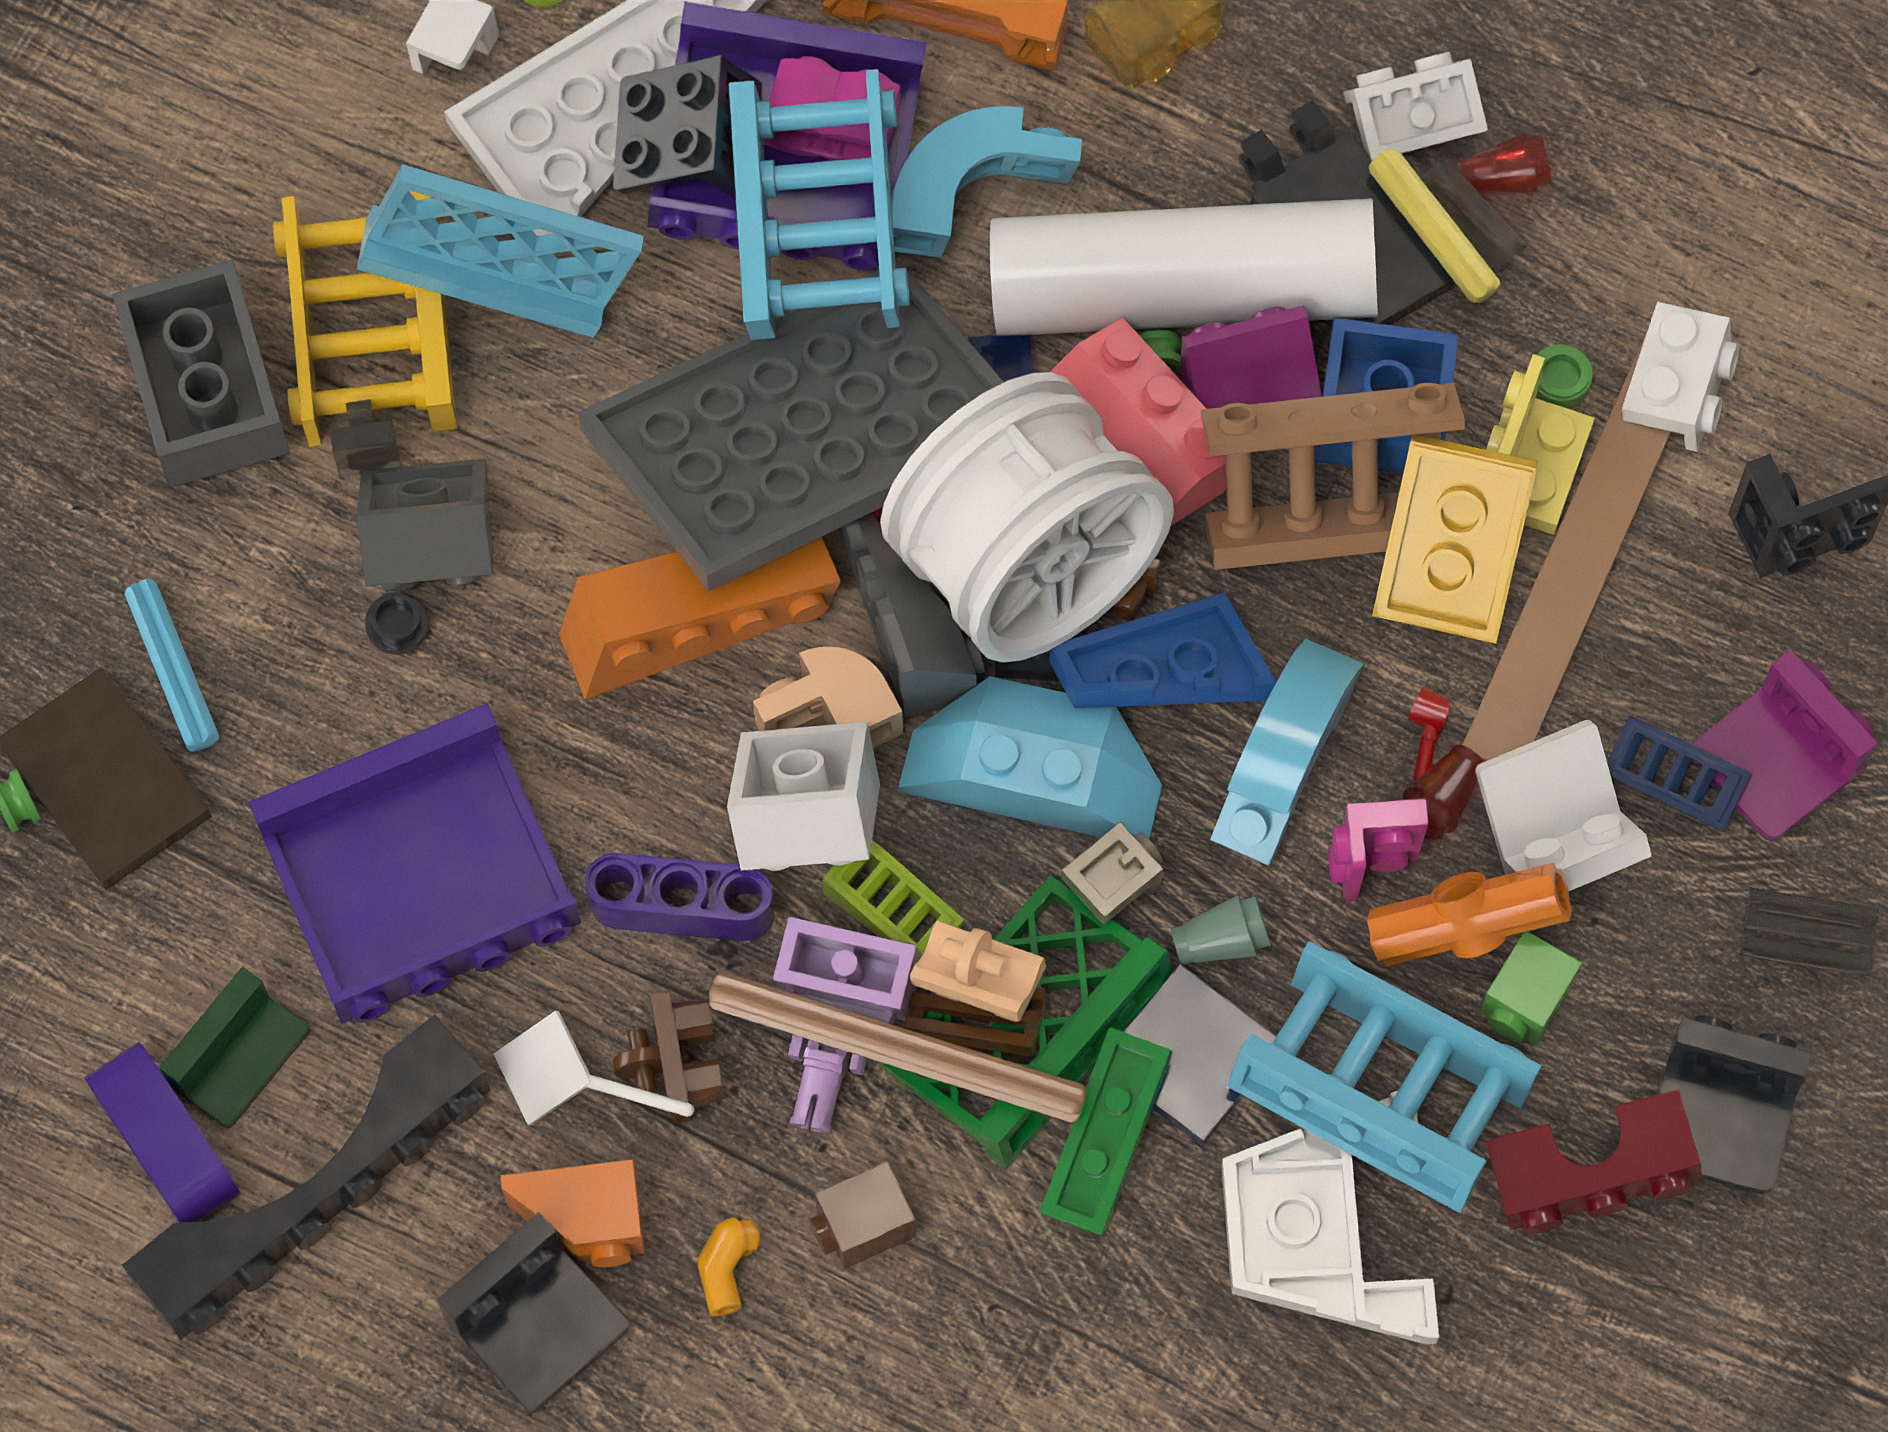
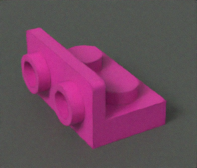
M1426 799L1347 804L1343 823L1340 826H1333V844L1328 846L1331 883H1342L1344 902L1357 901L1366 864H1369V868L1372 871L1392 872L1406 868L1408 862L1418 860L1428 826Z

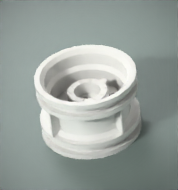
M1053 372L1031 373L1014 378L982 393L956 411L933 431L911 455L894 480L883 505L880 524L883 538L902 557V560L919 579L933 582L950 603L952 618L971 637V640L988 659L999 662L1025 660L1062 644L1094 623L1114 606L1141 578L1157 556L1169 533L1174 508L1173 497L1162 483L1153 477L1144 463L1135 455L1124 451H1117L1103 435L1102 418L1090 403L1082 398L1072 383L1066 377Z

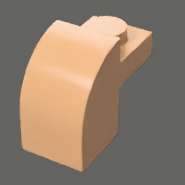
M816 647L800 652L802 678L797 681L793 678L779 680L764 689L760 698L753 701L755 723L759 731L807 727L821 719H824L827 725L868 721L873 748L903 734L902 710L882 673L864 656L840 647Z

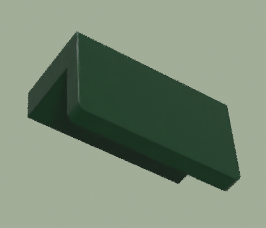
M242 966L159 1066V1069L174 1091L224 1128L229 1129L235 1125L308 1036L309 1029L306 1023L270 998L263 981Z

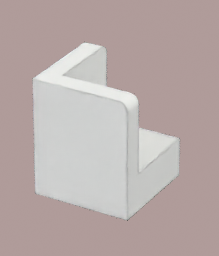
M430 0L406 42L412 70L425 74L432 60L459 70L464 68L473 50L489 55L499 37L494 7L479 0Z

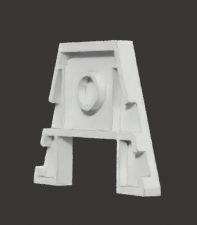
M1398 1091L1390 1093L1389 1098L1379 1102L1389 1106ZM1416 1112L1412 1120L1418 1123ZM1300 1128L1222 1159L1221 1169L1232 1294L1423 1344H1437L1439 1333L1433 1279L1382 1282L1363 1281L1352 1154L1308 1130L1302 1131Z

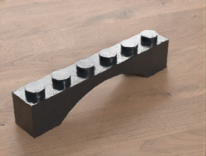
M433 1015L383 1056L377 1085L362 1120L341 1150L311 1179L282 1198L244 1214L212 1221L173 1223L123 1263L122 1267L133 1284L180 1341L191 1332L199 1335L207 1331L225 1314L226 1308L224 1305L244 1289L247 1292H253L266 1284L278 1271L279 1266L276 1264L296 1247L304 1250L318 1242L330 1229L331 1223L329 1220L348 1205L356 1208L370 1200L382 1187L383 1182L381 1179L400 1163L404 1166H409L422 1158L434 1144L432 1137L452 1121L459 1125L474 1116L486 1101L484 1095L491 1091L485 1071L436 1015Z

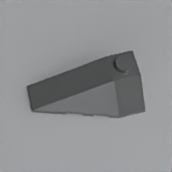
M872 513L838 528L837 530L904 720L943 709L976 686V675L984 673V665L979 648L973 643L971 637L963 639L959 625L952 618L951 611L926 580L919 579L905 564L902 557L883 538L881 524Z

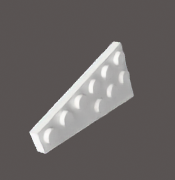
M627 0L444 111L446 122L498 193L581 217L613 180L620 81L625 76L675 66L684 2L756 13L766 0ZM542 229L532 230L537 236L555 234Z

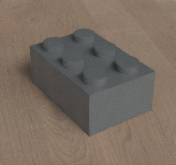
M233 260L112 293L156 452L169 487L290 453Z

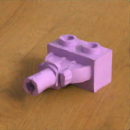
M789 917L773 981L781 990L894 1025L895 1019L905 1021L906 1016H909L911 995L916 989V986L912 985L909 975L914 965L922 956L915 945ZM793 1035L788 1057L802 1061L804 1056L803 1065L805 1068L793 1116L790 1118L789 1124L809 1130L815 1102L817 1101L811 1128H814V1131L818 1133L830 1134L832 1128L830 1125L842 1078H845L848 1068L853 1074L863 1075L867 1058L853 1054L849 1067L850 1052L809 1040L808 1047H806L808 1039Z

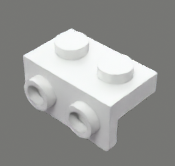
M1657 302L1622 407L1623 421L1684 434L1685 449L1698 452L1704 433L1714 434L1719 422L1722 397H1718L1717 393L1722 378L1732 379L1738 362L1740 345L1732 342L1730 318Z

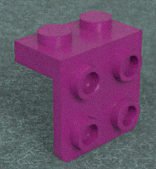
M1790 649L1771 664L1763 687L1696 739L1692 745L1753 774L1736 809L1764 839L1775 841L1864 772L1878 742L1873 738L1872 727L1865 717L1853 708L1846 709L1830 692L1829 682L1822 671L1809 661L1803 663ZM1695 763V765H1696L1699 769H1701L1702 766L1699 765V764H1697V763ZM1717 772L1715 773L1712 783L1719 791L1726 777Z

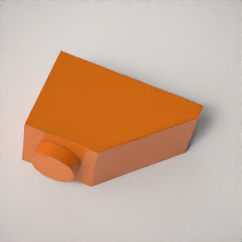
M633 1159L500 1175L501 1187L507 1206L526 1221L539 1212L556 1230L561 1248L579 1262L591 1260V1264L595 1267H615L629 1263L631 1255L645 1254L638 1181Z

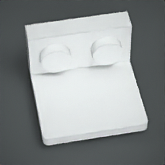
M1584 720L1477 765L1475 769L1505 875L1554 862L1555 866L1562 870L1569 891L1652 857L1646 834L1620 811L1599 731L1592 721Z

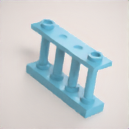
M878 69L866 70L867 98L771 107L770 101H760L754 81L729 83L743 318L751 340L776 338L774 317H785V310L881 302L887 328L900 327L898 306L910 305L907 269H896L886 135V128L897 127V111L894 90L883 91ZM869 123L870 158L775 166L774 160L764 161L763 139L773 138L774 132ZM873 182L876 217L779 225L778 219L768 220L767 198L777 197V191ZM877 242L880 277L783 285L782 279L772 280L771 258L781 257V250Z
M1309 941L1302 952L1291 986L1304 992L1273 1043H1269L1252 1033L1249 1035L1238 1053L1227 1087L1461 1213L1474 1190L1486 1162L1485 1159L1472 1153V1148L1501 1099L1520 1109L1522 1108L1542 1065L1525 1057L1517 1048L1491 1039L1353 965L1343 955L1334 951H1327ZM1327 1005L1362 1023L1331 1074H1326L1295 1057ZM1385 1036L1419 1054L1418 1059L1389 1106H1385L1354 1089V1086ZM1443 1068L1478 1086L1448 1138H1444L1412 1120Z

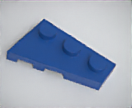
M1225 592L1067 640L1050 649L1049 662L1074 708L1267 701L1276 684V680Z

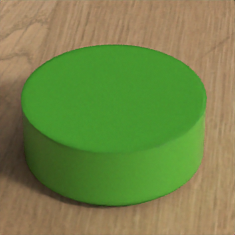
M1552 345L1541 350L1537 355L1544 357L1545 361L1536 399L1567 409L1579 405L1586 398L1593 377L1592 366L1588 358L1580 350L1569 345Z

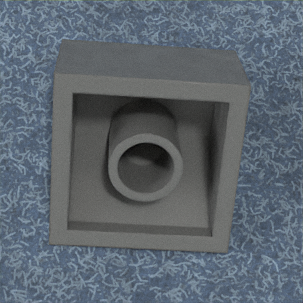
M486 458L361 471L356 518L366 587L381 585L383 589L399 591L412 588L419 581L444 579L449 584L458 585L477 581L482 575L492 574L493 542Z

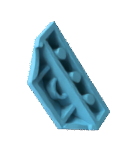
M992 676L913 729L898 787V792L1097 837H1103L1121 822L1133 836L1137 833H1142L1149 840L1162 790L1160 780L1117 707L1074 708L1068 695L1064 692Z

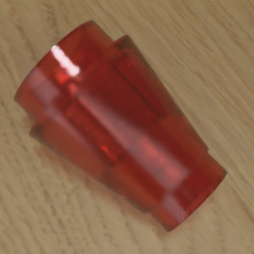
M1525 132L1475 153L1469 158L1459 160L1466 196L1476 193L1538 192L1537 186L1552 183L1542 135L1527 138Z
M1453 746L1449 753L1445 754L1403 792V800L1426 799L1428 826L1425 838L1439 840L1445 833H1451L1457 829L1478 782L1475 769L1477 765L1483 763V760L1475 751L1466 746Z

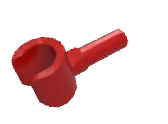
M1425 688L1420 690L1408 716L1409 721L1425 728L1421 736L1413 774V780L1421 783H1428L1435 746L1438 743L1439 735L1448 722L1450 709L1449 702L1445 697Z

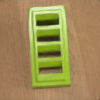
M873 840L869 860L853 861L845 865H833L823 878V892L826 897L878 937L915 945L921 956L927 947L935 923L917 944L908 936L928 913L935 917L937 921L959 929L964 924V919ZM867 865L873 871L860 887L855 890L850 884ZM887 881L894 888L880 905L875 908L869 901ZM910 898L916 904L896 926L889 919L904 901Z

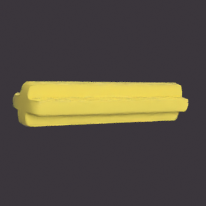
M1390 148L1380 153L1370 163L1369 172L1468 300L1473 303H1481L1488 299L1500 287V281L1403 155L1399 151Z

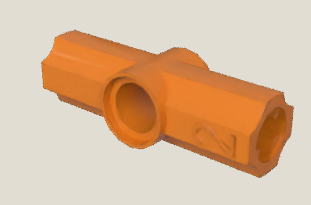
M1553 862L1491 879H1486L1485 875L1480 872L1461 873L1441 882L1433 889L1431 894L1370 909L1367 923L1370 932V943L1378 961H1382L1387 967L1450 950L1458 958L1478 957L1498 948L1506 940L1507 936L1570 921L1572 907L1569 898V887L1564 874Z

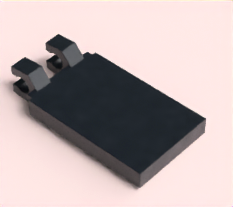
M1313 100L1292 112L1291 118L1295 123L1290 125L1289 131L1305 154L1285 166L1279 151L1262 129L1241 141L1240 147L1244 152L1239 154L1238 160L1254 182L1252 189L1255 193L1251 196L1250 205L1373 198L1378 317L1348 320L1392 325L1455 287L1454 280L1369 172V165L1372 160L1354 136L1348 138L1344 131L1334 136L1330 122Z

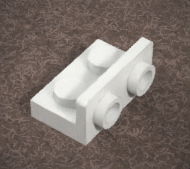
M1449 51L1415 60L1417 73L1394 78L1392 67L1356 76L1359 88L1345 91L1343 94L1346 104H1353L1363 148L1372 161L1389 148L1404 153L1488 130L1471 59L1452 63Z

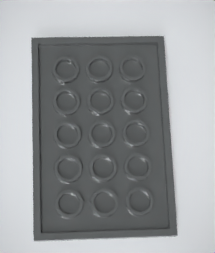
M900 262L895 264L896 269L905 268ZM908 271L910 305L898 306L900 327L887 328L881 302L798 309L785 315V317L775 320L776 338L751 340L749 334L746 333L578 412L581 431L708 592L883 507L894 480L911 455L930 434L960 408L982 393L1004 383ZM877 272L866 278L880 277V274Z

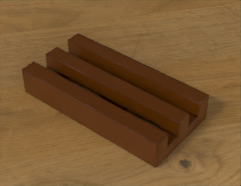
M918 986L916 991L912 992L909 1003L911 1011L910 1015L906 1016L903 1028L952 1044L1027 1056L1034 1055L1047 1001L1045 988L1036 987L1026 1007L1029 1010L1025 1009L1020 1022L1007 1020L996 1016L995 1013L961 1001L956 1002L941 996L931 995V993L935 992ZM926 1012L965 1017L966 1020L988 1023L991 1021L1023 1026L1025 1029L1024 1033L1021 1034L925 1019Z

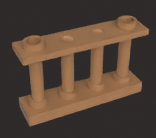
M1420 383L1410 388L1250 405L1231 403L1221 408L1201 410L1202 424L1210 456L1226 455L1227 510L1205 513L1206 535L1214 570L1386 552L1399 492L1378 494L1377 439L1421 435L1441 440V432L1465 429V418L1454 383ZM1352 441L1353 496L1316 501L1314 445ZM1289 448L1290 503L1253 508L1251 452Z

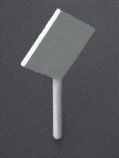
M554 1011L494 1053L528 1125H533L585 1088L598 1090L686 1117L694 1113V1107L689 1103L590 1075L559 1011Z

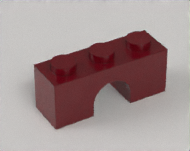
M1676 1089L1614 1106L1621 1132L1620 1142L1614 1154L1606 1161L1597 1165L1582 1166L1567 1160L1559 1152L1555 1144L1550 1123L1486 1140L1510 1230L1524 1228L1526 1234L1543 1233L1563 1224L1562 1217L1588 1210L1589 1216L1601 1217L1627 1208L1628 1199L1653 1193L1654 1199L1664 1200L1678 1197L1693 1189L1692 1182L1703 1180V1174L1680 1090Z

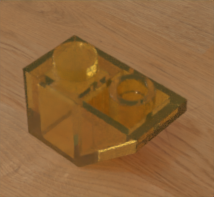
M1102 0L1085 12L1084 42L1126 89L1131 92L1146 80L1152 83L1161 79L1171 70L1176 59L1191 48L1202 49L1215 40L1224 25L1226 0Z

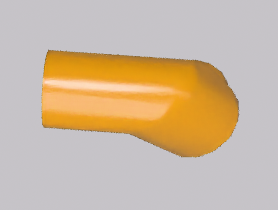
M731 1217L716 1224L698 1257V1270L710 1316H724L742 1308L733 1270L742 1255H750L758 1249L760 1244L759 1229L754 1222L748 1219L739 1221L737 1218Z

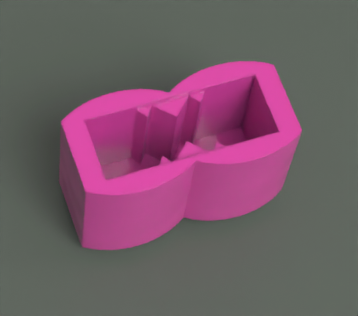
M811 56L799 59H781L768 101H770L771 107L865 99L867 98L866 70L839 72L824 60ZM879 72L883 91L894 90L898 118L901 109L900 85L892 82L886 75ZM869 123L774 132L773 138L763 139V143L772 148L800 156H823L831 161L871 157ZM895 127L886 128L887 149L889 148Z

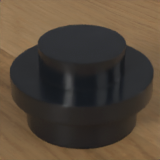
M393 592L381 596L370 606L365 617V629L371 643L380 651L394 655L405 654L416 649L424 641L429 629V619L425 607L417 598L406 593Z

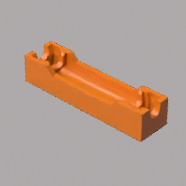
M824 0L822 11L825 15L866 25L886 18L996 45L1001 48L1008 60L1054 71L1067 32L1068 0Z

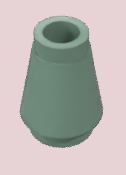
M1236 895L1182 923L1183 925L1171 928L1175 948L1182 966L1193 962L1203 963L1256 957L1257 949L1271 946L1256 896L1240 900L1239 895Z

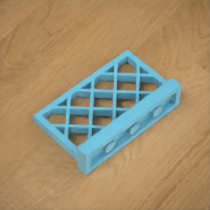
M402 164L380 206L373 205L367 216L357 269L594 338L601 327L605 306L641 253L644 236ZM408 190L434 198L417 201ZM481 211L495 216L477 218L472 212ZM451 216L456 222L439 224L434 218ZM542 229L555 234L537 236L532 230ZM511 233L515 239L499 242L494 236ZM603 247L613 251L597 254L592 248ZM571 251L576 257L558 259L553 253Z

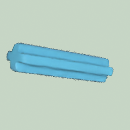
M144 579L139 583L131 584L126 588L124 595L187 749L190 752H199L214 746L219 741V734L157 582L153 579Z

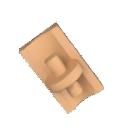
M936 921L927 947L920 960L914 965L909 976L912 985L935 992L936 995L995 1013L996 1016L1013 1022H1020L1046 968L1044 957L992 940V935L988 931L974 928L971 932Z

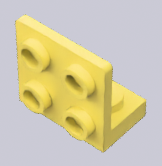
M1533 354L1526 374L1514 371L1503 402L1504 410L1499 425L1494 426L1486 450L1538 461L1524 526L1555 535L1595 418L1536 399L1545 358Z

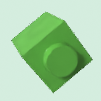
M1528 931L1524 932L1487 991L1480 1014L1489 1018L1488 1024L1501 1036L1514 1042H1522L1525 1039L1537 1046L1573 988L1582 962Z

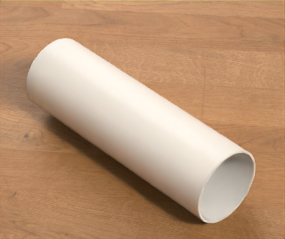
M1373 198L991 219V291L995 329L998 337L1098 332L1122 317L1134 330L1199 327L1212 322H1222L1230 325L1249 320L1256 313L1270 307H1284L1288 310L1304 306L1308 321L1334 320V318L1358 319L1378 317Z

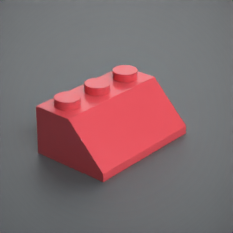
M1123 317L1078 343L1050 371L1066 377L1082 398L1090 403L1102 418L1103 435L1115 449L1137 456L1153 477L1157 478L1173 497L1174 515L1171 526L1225 492L1227 488L1226 455L1210 456L1201 417V410L1207 408Z

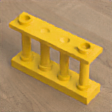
M408 190L417 201L433 198ZM294 196L282 197L284 221L273 222V233L278 259L287 258L298 377V387L288 388V404L292 425H303L309 447L322 445L319 416L415 405L417 411L428 410L433 432L458 429L444 294L372 273L307 280L304 249L362 243L367 217L302 225ZM403 293L406 299L416 298L418 317L407 318V324L312 335L310 304ZM410 349L411 355L421 354L423 373L412 374V380L324 391H317L314 360Z

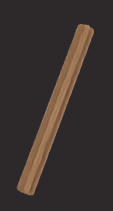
M728 972L718 973L710 989L709 1004L715 1010L1061 1120L1076 1122L1085 1105L1086 1088L1082 1084Z

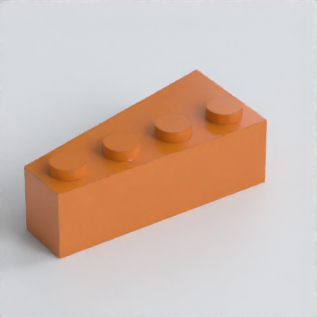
M822 537L709 592L676 551L578 577L559 632V637L583 697L586 700L790 623L800 624L812 621L829 609L840 584V578Z

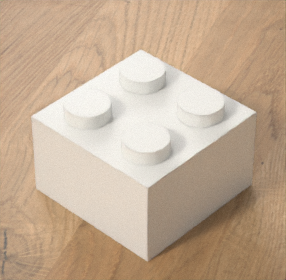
M868 721L741 733L727 804L741 870L764 868L777 871L790 866L822 863L845 865L853 861L869 860L880 782Z

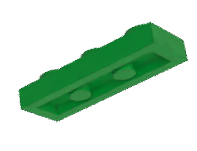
M1109 1027L1086 1087L1084 1108L1078 1120L1072 1124L1040 1209V1213L1043 1216L1104 1238L1173 1055L1171 1049Z

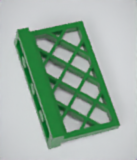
M1051 875L993 939L994 941L1031 952L1040 956L1039 950L1070 946L1077 947L1079 973L1049 977L1041 976L1037 987L1045 988V991L1080 987L1082 1005L1072 1016L1046 1019L1044 1009L1038 1034L1040 1052L1030 1064L1022 1066L1079 1084L1094 1069L1109 1027L1124 1032L1172 974L1167 950L1148 937L1143 941L1112 919L1103 925L1072 890ZM1053 900L1073 913L1075 931L1038 936L1037 919ZM1082 920L1094 929L1083 930ZM1029 929L1030 937L1021 938L1022 935ZM1112 941L1127 952L1114 968L1087 972L1086 944ZM1098 985L1089 995V986ZM928 1012L925 1016V1019L954 1023V1016ZM991 1022V1026L983 1027L1021 1034L1024 1033L1025 1029L1023 1026L1000 1025L997 1022ZM1056 1033L1048 1042L1047 1034ZM993 1050L994 1057L1003 1059V1052ZM883 1063L886 1073L984 1145L987 1155L1006 1169L1052 1118V1116L997 1100L979 1121L961 1107L959 1087L929 1077H921L916 1073ZM950 1088L951 1099L939 1090Z

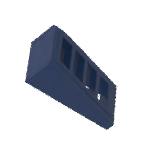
M1633 716L1627 719L1607 761L1612 781L1722 832L1726 831L1753 775ZM1643 739L1653 743L1639 774L1636 775L1628 770ZM1669 750L1678 755L1661 787L1652 782ZM1693 761L1702 767L1687 798L1677 795V792ZM1717 772L1725 776L1726 779L1711 810L1700 806Z

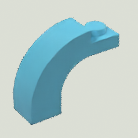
M998 106L976 109L947 120L926 135L913 149L905 161L891 192L893 236L896 237L895 252L941 258L951 237L955 195L964 186L977 179L992 175H1006L1069 184L1080 163L1082 139L1065 137L1062 131L1054 128L1041 127L1031 131L1022 130L1024 107Z
M1306 638L1298 646L1277 680L1247 741L1227 788L1229 794L1210 840L1268 866L1271 864L1276 856L1311 769L1330 733L1341 721L1364 663Z

